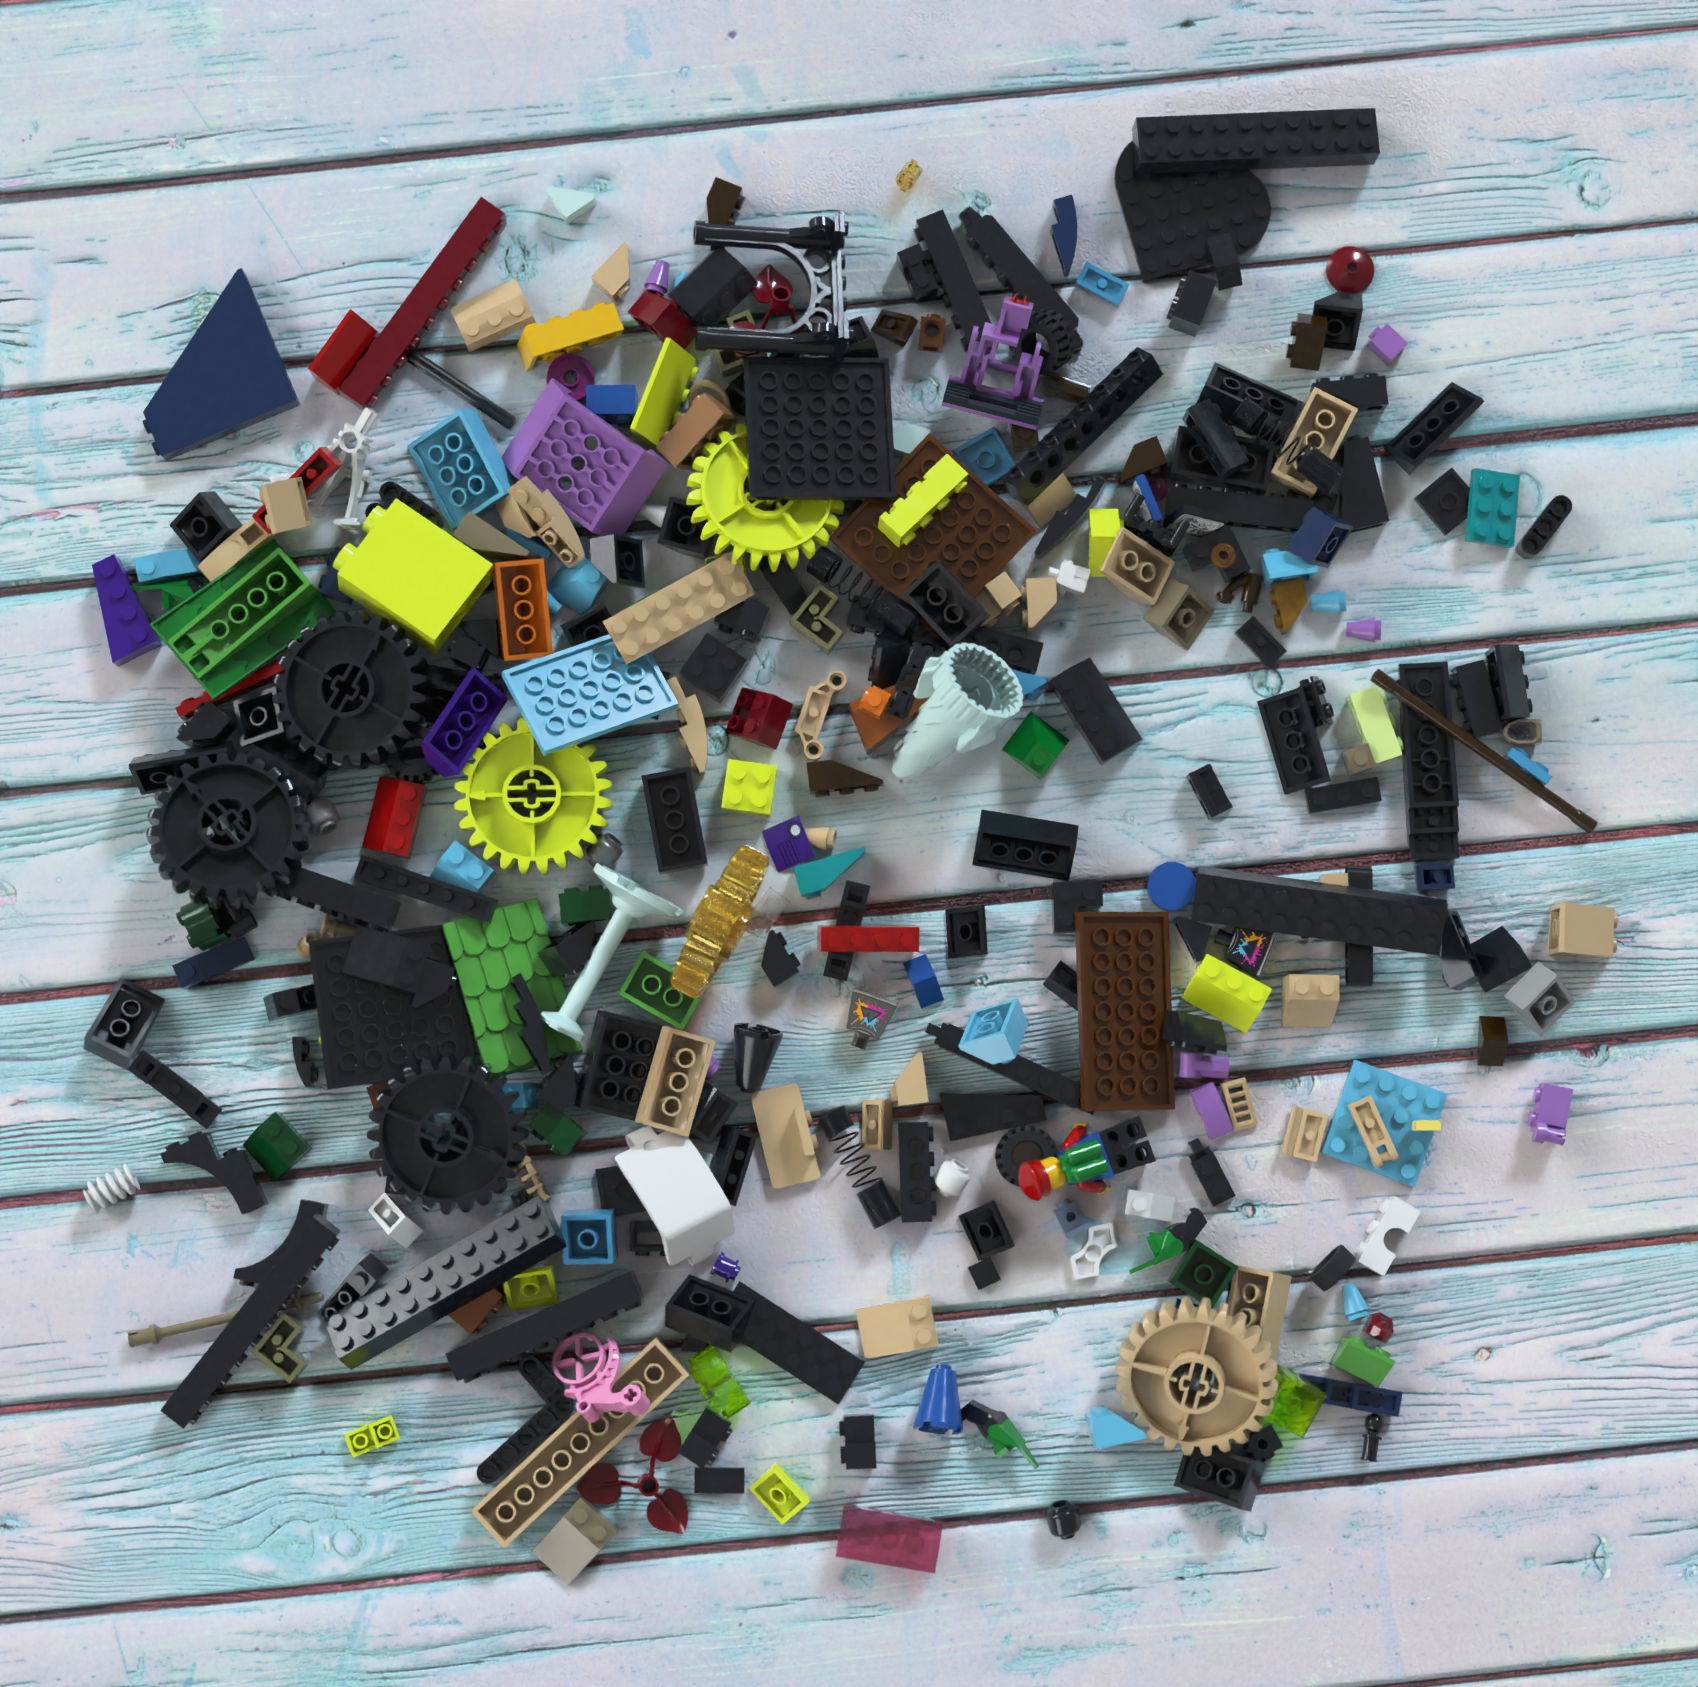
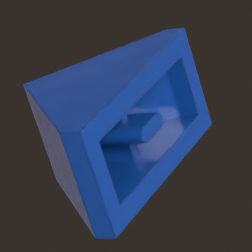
M926 954L903 963L921 1009L944 1000L936 975Z

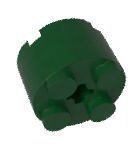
M205 896L198 904L190 902L182 906L180 911L176 913L179 923L185 926L188 932L186 937L193 949L198 947L205 951L231 937V933L226 931L229 929L225 921L227 918L220 907L218 909L211 908L208 896Z

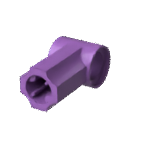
M1180 1053L1179 1077L1199 1079L1201 1077L1228 1078L1229 1057L1203 1056L1201 1053Z

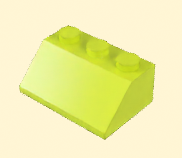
M1205 954L1181 999L1246 1034L1262 1010L1272 988L1211 955Z

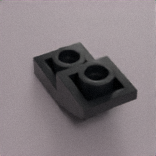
M292 1037L293 1055L298 1074L305 1087H314V1082H318V1067H315V1062H305V1057H309L310 1044L306 1042L305 1037Z

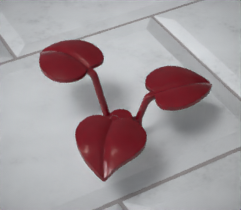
M769 264L757 276L756 281L759 284L752 290L753 296L758 302L763 304L770 303L761 327L757 329L751 322L740 321L733 324L730 328L764 330L772 313L782 315L789 311L792 323L795 324L797 322L793 311L794 306L790 304L793 287L784 276ZM810 322V323L812 324V326L818 324V323ZM803 328V329L800 330L798 333H807V332H806L805 329ZM733 351L740 355H755L760 353L750 351Z
M660 1419L643 1431L639 1441L640 1451L644 1455L652 1457L649 1473L642 1474L638 1478L637 1483L618 1480L619 1473L614 1466L609 1463H598L593 1465L584 1474L576 1486L577 1491L585 1499L593 1503L607 1505L620 1498L621 1490L619 1485L633 1487L634 1489L638 1488L642 1495L656 1497L647 1506V1518L650 1524L661 1531L683 1534L688 1522L686 1501L682 1494L674 1489H666L660 1496L657 1493L659 1483L654 1476L656 1458L661 1462H668L679 1454L678 1451L682 1442L674 1419Z

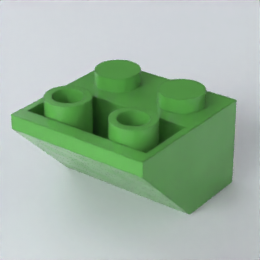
M1351 1335L1350 1338L1342 1336L1330 1364L1379 1387L1394 1366L1395 1361L1389 1358L1391 1353L1375 1346L1370 1349L1367 1347L1368 1342Z

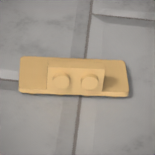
M791 1083L753 1093L751 1095L752 1106L772 1187L780 1189L818 1179L820 1172L814 1149L819 1147L816 1134L810 1135L808 1125L813 1124L810 1110H804L798 1084Z

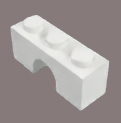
M1391 1196L1390 1199L1385 1198L1379 1208V1211L1382 1213L1377 1221L1373 1220L1366 1231L1369 1233L1366 1241H1361L1354 1252L1357 1255L1356 1262L1380 1276L1386 1274L1396 1256L1384 1245L1385 1233L1391 1228H1398L1404 1233H1409L1421 1212L1395 1196Z

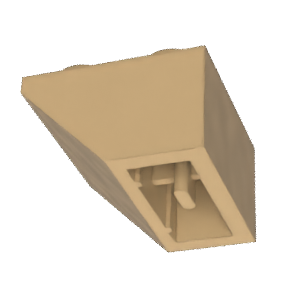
M302 477L261 485L262 490L259 491L260 500L266 506L267 515H265L267 528L271 529L272 534L313 525Z
M1027 578L1025 584L1021 586L1020 592L1022 597L1020 603L1024 604L1025 610H1022L1020 621L1021 628H1025L1026 635H1031L1054 610L1057 603L1056 578Z

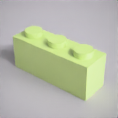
M1374 686L1349 695L1347 701L1362 743L1369 744L1376 765L1403 755L1402 750H1404L1402 740L1400 736L1396 737L1393 729L1396 726L1395 720L1391 713L1388 714L1385 707L1387 698L1384 691H1380L1378 686Z

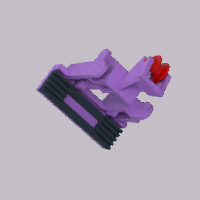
M1016 294L1014 298L1005 296L998 325L985 322L980 342L975 341L978 337L979 327L974 326L961 378L949 376L942 406L1037 430L1044 399L1033 397L1043 360V356H1039L1042 343L1037 342L1034 355L1022 352L1019 366L994 359L998 343L1017 347L1021 329L1028 328L1034 303L1027 302V296L1023 300L1017 299ZM986 367L1015 374L1012 392L982 385Z

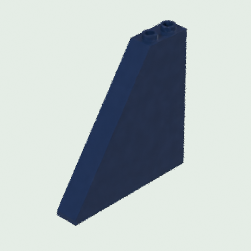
M242 268L235 272L143 411L146 418L142 421L148 434L152 433L155 442H152L153 449L156 455H161L165 461L300 406L298 397L257 299Z

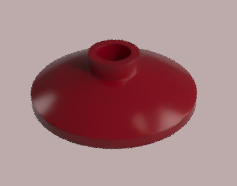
M1353 246L1342 247L1330 256L1326 265V276L1331 286L1337 291L1359 293L1370 285L1374 277V264L1371 257L1364 250ZM1349 264H1352L1355 266L1356 270L1351 272L1348 270L1347 266Z

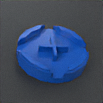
M1165 862L1157 866L1149 876L1147 892L1151 901L1159 908L1167 911L1180 910L1186 907L1195 895L1196 879L1192 871L1183 864Z

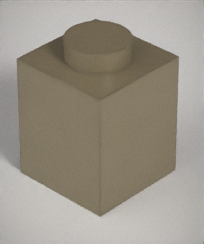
M1368 743L1341 753L1349 777L1376 767Z

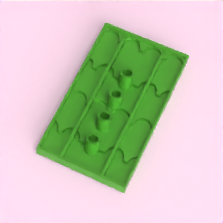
M537 898L495 909L491 924L472 917L444 923V935L483 1065L489 1063L492 1066L489 1078L494 1080L501 1075L507 1076L537 1067L517 1034L525 1027L513 1008L514 1005L520 1002V999L509 980L519 973L522 974L540 1015L542 1011L559 1012L567 998L561 976L552 977L537 954L551 943ZM542 1020L548 1045L549 1063L558 1061L561 1056L566 1058L569 1054L571 1056L582 1054L581 1042L551 1028L549 1024Z

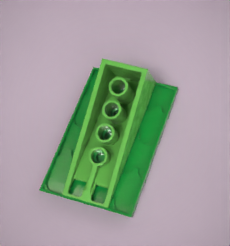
M272 539L149 625L211 698L215 700L242 680L251 676L277 655L288 649L287 643L290 639L295 641L302 639L300 629L304 625L317 629L318 617L324 615L331 618L337 611L276 540Z

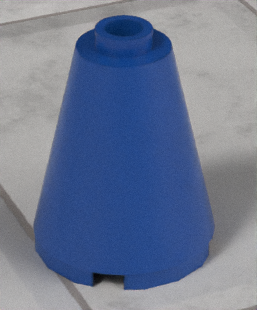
M937 1364L936 1368L931 1369L913 1422V1429L918 1428V1431L935 1434H945L948 1430H953L952 1435L963 1433L956 1371L951 1370V1366Z

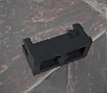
M1207 764L1186 776L1208 820L1233 808L1211 764Z

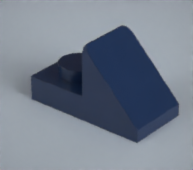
M1453 864L1415 865L1416 892L1455 889Z

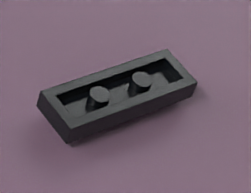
M1378 777L1304 790L1308 814L1382 801Z

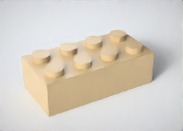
M1314 387L1281 452L1298 436H1301V440L1289 462L1309 443H1311L1309 452L1313 447H1316L1332 460L1358 408ZM1295 442L1282 456L1277 458L1270 472L1269 479L1302 496H1307L1311 500L1317 487L1304 478V476L1302 477L1300 473L1296 472L1306 450L1294 462L1286 465V461L1296 444Z

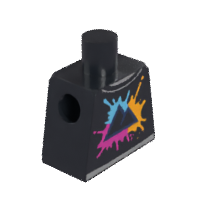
M1234 927L1231 934L1218 929L1214 943L1226 947L1223 955L1225 960L1251 976L1258 978L1261 975L1277 933Z

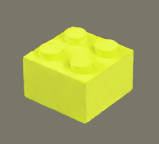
M728 759L721 805L722 811L771 817L777 766Z

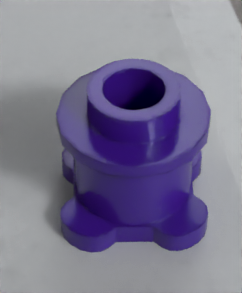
M721 1252L710 1274H717L726 1279L725 1282L728 1283L730 1279L733 1281L736 1279L741 1267L737 1266L738 1260L735 1262L724 1256L725 1253Z

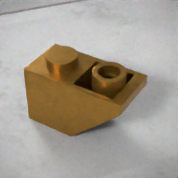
M1303 578L1274 583L1271 587L1272 591H1269L1270 603L1275 605L1277 613L1274 615L1275 627L1280 629L1281 635L1286 634L1308 602Z

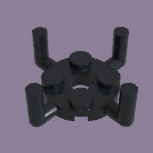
M1136 493L1124 513V528L1140 539L1143 538L1148 541L1149 545L1161 551L1167 557H1171L1184 537L1190 523L1182 519L1173 535L1161 531L1160 528L1162 526L1152 519L1145 522L1142 517L1137 515L1145 497Z

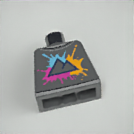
M853 988L846 1027L849 1030L855 1031L851 1046L865 1050L869 1037L879 1040L898 1003Z

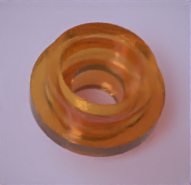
M1224 543L1215 546L1211 552V560L1219 568L1230 567L1236 558L1233 547ZM1222 551L1228 554V558L1225 560L1219 556V553Z

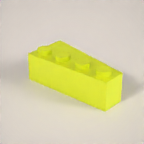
M946 454L924 475L923 478L925 480L922 483L918 481L909 489L906 494L908 497L905 500L900 497L890 509V514L885 511L879 517L878 529L898 548L903 544L907 546L916 537L914 532L920 526L925 528L934 518L931 515L937 509L942 511L950 503L949 497L954 492L959 494L968 484L966 482L968 473Z

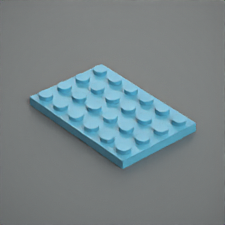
M609 634L502 671V678L544 756L677 709L678 702L652 654L649 652L626 665Z

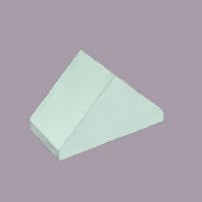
M547 186L548 198L567 224L596 205L595 194Z

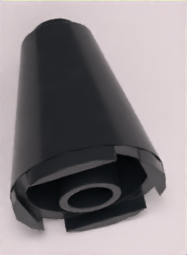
M736 1023L733 1029L736 1085L740 1087L742 1092L755 1093V1090H759L764 1082L782 1040L783 1033H780L778 1029L756 1024V1027L748 1028L749 1023Z

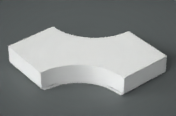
M1113 1222L1089 1227L1085 1246L1075 1255L1069 1256L1074 1281L1099 1276V1264L1102 1257L1109 1250L1118 1247Z

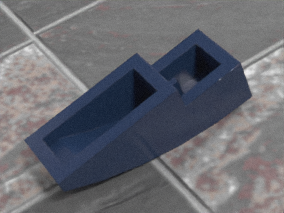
M1072 194L1053 200L1052 205L1057 224L1051 225L1050 233L1064 277L1069 276L1077 243V216Z

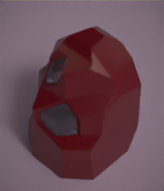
M1381 1312L1370 1314L1363 1326V1332L1387 1344L1394 1332L1392 1318Z

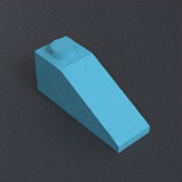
M189 549L159 552L134 558L138 580L141 584L176 580L202 573L198 569L202 561H198Z

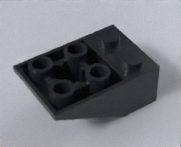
M704 1081L690 1131L711 1145L739 1103Z

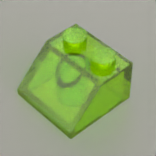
M1278 1364L1277 1374L1274 1377L1278 1381V1390L1275 1397L1271 1398L1274 1401L1273 1409L1268 1416L1262 1417L1303 1438L1325 1401L1327 1394L1299 1374Z

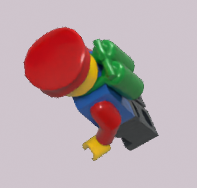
M1140 1115L1091 1134H1086V1127L1089 1126V1123H1074L1073 1130H1071L1062 1143L1063 1149L1057 1152L1058 1159L1048 1157L1040 1161L1035 1159L1029 1163L1024 1162L1021 1164L1018 1171L1020 1188L1028 1198L1034 1201H1039L1042 1197L1050 1195L1051 1191L1063 1187L1066 1181L1069 1186L1076 1185L1079 1190L1097 1193L1101 1196L1112 1188L1111 1185H1106L1103 1181L1104 1179L1156 1161L1149 1140L1127 1148L1124 1147L1125 1144L1147 1137Z

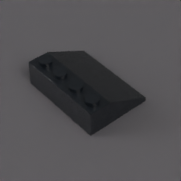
M598 1010L574 1106L635 1121L663 1025Z

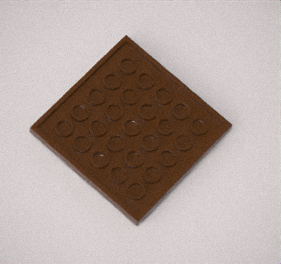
M929 433L895 468L896 499L865 500L833 533L829 540L879 586H883L886 592L891 591L910 604L902 593L937 560L941 561L976 598L984 590L985 585L1002 571L1035 536L1037 531ZM948 454L968 473L966 480L968 484L959 494L954 492L949 497L951 501L942 511L937 509L931 515L934 518L925 528L920 526L914 532L916 537L907 546L903 544L898 548L878 529L879 517L885 511L890 514L889 511L893 504L900 497L905 500L908 497L906 494L909 489L918 481L922 483L925 480L923 478L924 475ZM921 617L920 623L938 638L940 635Z

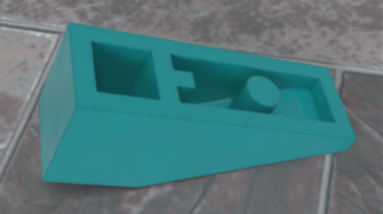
M861 847L793 867L801 897L806 896L807 900L820 897L822 891H825L865 854V848Z

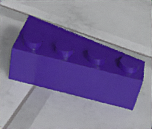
M113 554L92 564L112 663L119 667L161 646L162 643L157 633L149 625L151 621L136 590H132L133 584L121 560Z

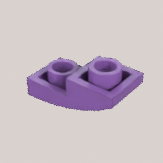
M1213 1082L1190 1091L1196 1112L1202 1118L1208 1138L1214 1140L1234 1130Z

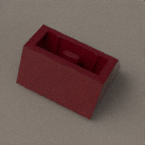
M742 687L725 733L759 746L777 750L793 704L774 694Z

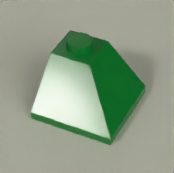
M1030 711L1002 748V751L1041 779L1070 740Z

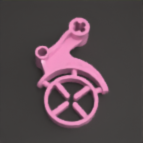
M577 1333L564 1339L558 1345L552 1359V1368L555 1375L562 1383L570 1387V1389L564 1391V1395L569 1398H577L578 1400L576 1405L577 1411L590 1423L596 1422L599 1419L600 1413L607 1411L631 1412L635 1416L645 1414L650 1407V1400L638 1386L628 1385L621 1392L612 1393V1386L617 1379L620 1369V1353L614 1338H608V1343L603 1345L591 1334ZM582 1340L595 1342L598 1345L599 1351L583 1355ZM573 1343H575V1354L585 1363L599 1360L595 1369L586 1377H584L583 1365L573 1357L560 1360L564 1351ZM609 1349V1358L606 1364V1350ZM576 1365V1380H568L561 1376L559 1369Z

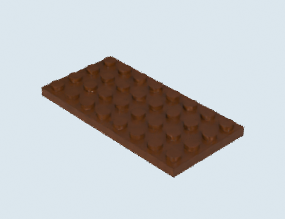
M1075 912L1081 1111L1175 1109L1173 1047L1169 1046L1170 1041L1161 1039L1167 1010L1172 1011L1169 912Z

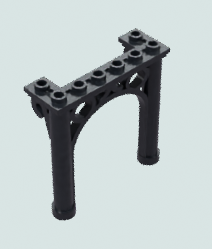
M844 211L834 214L833 220L825 216H818L809 221V227L790 229L708 224L705 221L695 220L693 228L694 245L768 249L783 253L801 268L807 279L810 292L809 306L805 314L792 326L781 330L697 326L695 350L706 351L707 349L821 355L831 356L832 360H836L837 364H841L844 354H848L849 342L852 341L853 329L848 325V317H844V312L847 309V298L843 297V291L846 289V276H842V270L845 269V255H841V249H844L845 236L848 235L849 223L844 219ZM796 249H807V250H806V252L804 253V255H802V254L799 253ZM813 255L820 256L824 260V267L816 269L807 260ZM829 272V286H826L821 282L820 278ZM830 300V312L825 308L819 307L821 302ZM815 316L824 318L826 322L812 326L810 320ZM803 328H804L805 331L807 332V333H798V332H799L800 330H802Z

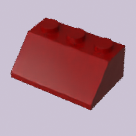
M350 309L312 361L308 370L315 380L337 395H340V387L379 336L378 331Z
M379 777L362 848L410 859L428 788L425 785L401 779Z

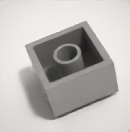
M1539 961L1504 995L1520 1021L1539 1036H1542L1575 1003V1000L1559 976Z

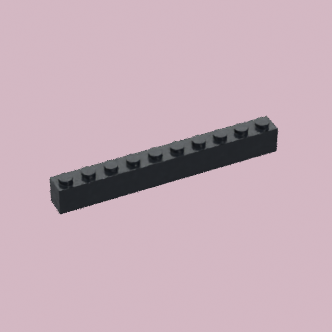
M318 1212L311 1218L160 1410L183 1429L188 1423L195 1424L203 1414L199 1411L204 1403L209 1406L218 1395L214 1392L219 1384L224 1387L233 1376L230 1370L234 1365L238 1368L248 1357L245 1352L249 1346L255 1348L263 1338L260 1334L265 1326L270 1329L279 1318L275 1315L280 1307L285 1310L294 1299L291 1293L295 1288L300 1291L309 1280L306 1274L310 1269L316 1271L324 1261L321 1255L326 1249L331 1252L340 1241L337 1235L341 1230Z

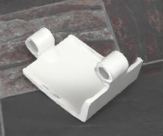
M647 1125L626 1135L625 1139L630 1149L617 1155L615 1160L660 1232L667 1262L670 1266H673L687 1259L689 1264L694 1266L711 1257L715 1252L714 1244L735 1232L732 1209L720 1185L689 1137L668 1131L657 1135L651 1126Z

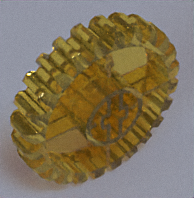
M743 845L731 857L715 886L711 884L705 892L686 929L684 937L687 938V941L682 948L671 975V986L675 990L691 998H698L709 986L724 958L728 960L731 958L755 912L756 907L752 903L769 868V858L764 853L750 846Z

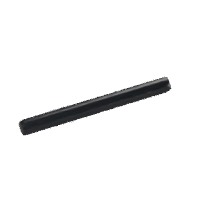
M410 349L406 355L408 363L505 428L510 429L516 422L515 416L418 351Z

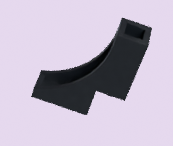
M196 1132L188 1136L189 1141L181 1145L179 1141L165 1147L166 1152L160 1154L164 1163L190 1164L215 1176L230 1191L242 1215L269 1204L246 1151H238L235 1147L222 1153L224 1158H221L210 1133Z
M301 1199L296 1220L284 1242L262 1261L247 1267L236 1268L233 1279L240 1280L239 1284L254 1287L255 1283L260 1284L317 1212L326 1219L329 1204Z

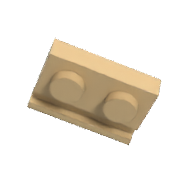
M1293 1105L1280 1154L1317 1163L1328 1114Z

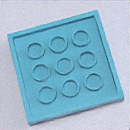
M1353 1060L1320 1153L1415 1187L1435 1131H1412V1122L1417 1120H1439L1448 1094L1366 1063ZM1369 1095L1372 1096L1399 1156L1398 1160L1393 1162L1389 1160L1378 1169L1374 1167L1347 1105ZM1384 1144L1376 1148L1379 1154L1386 1151Z

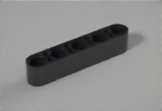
M1346 866L1345 873H1348V886L1373 890L1371 866ZM1345 942L1346 986H1372L1373 946Z

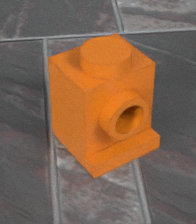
M874 685L872 688L868 687L857 709L880 720L891 699V694Z

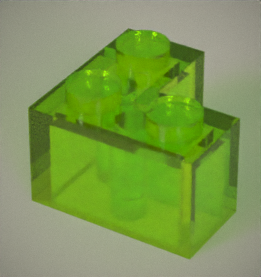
M710 1345L688 1360L692 1367V1370L689 1371L691 1377L696 1384L701 1383L698 1389L705 1400L711 1399L708 1402L716 1414L721 1412L727 1420L751 1404L742 1386L733 1376L715 1346Z

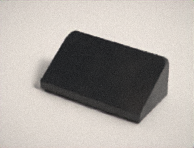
M1060 960L1043 985L1078 1011L1077 972Z

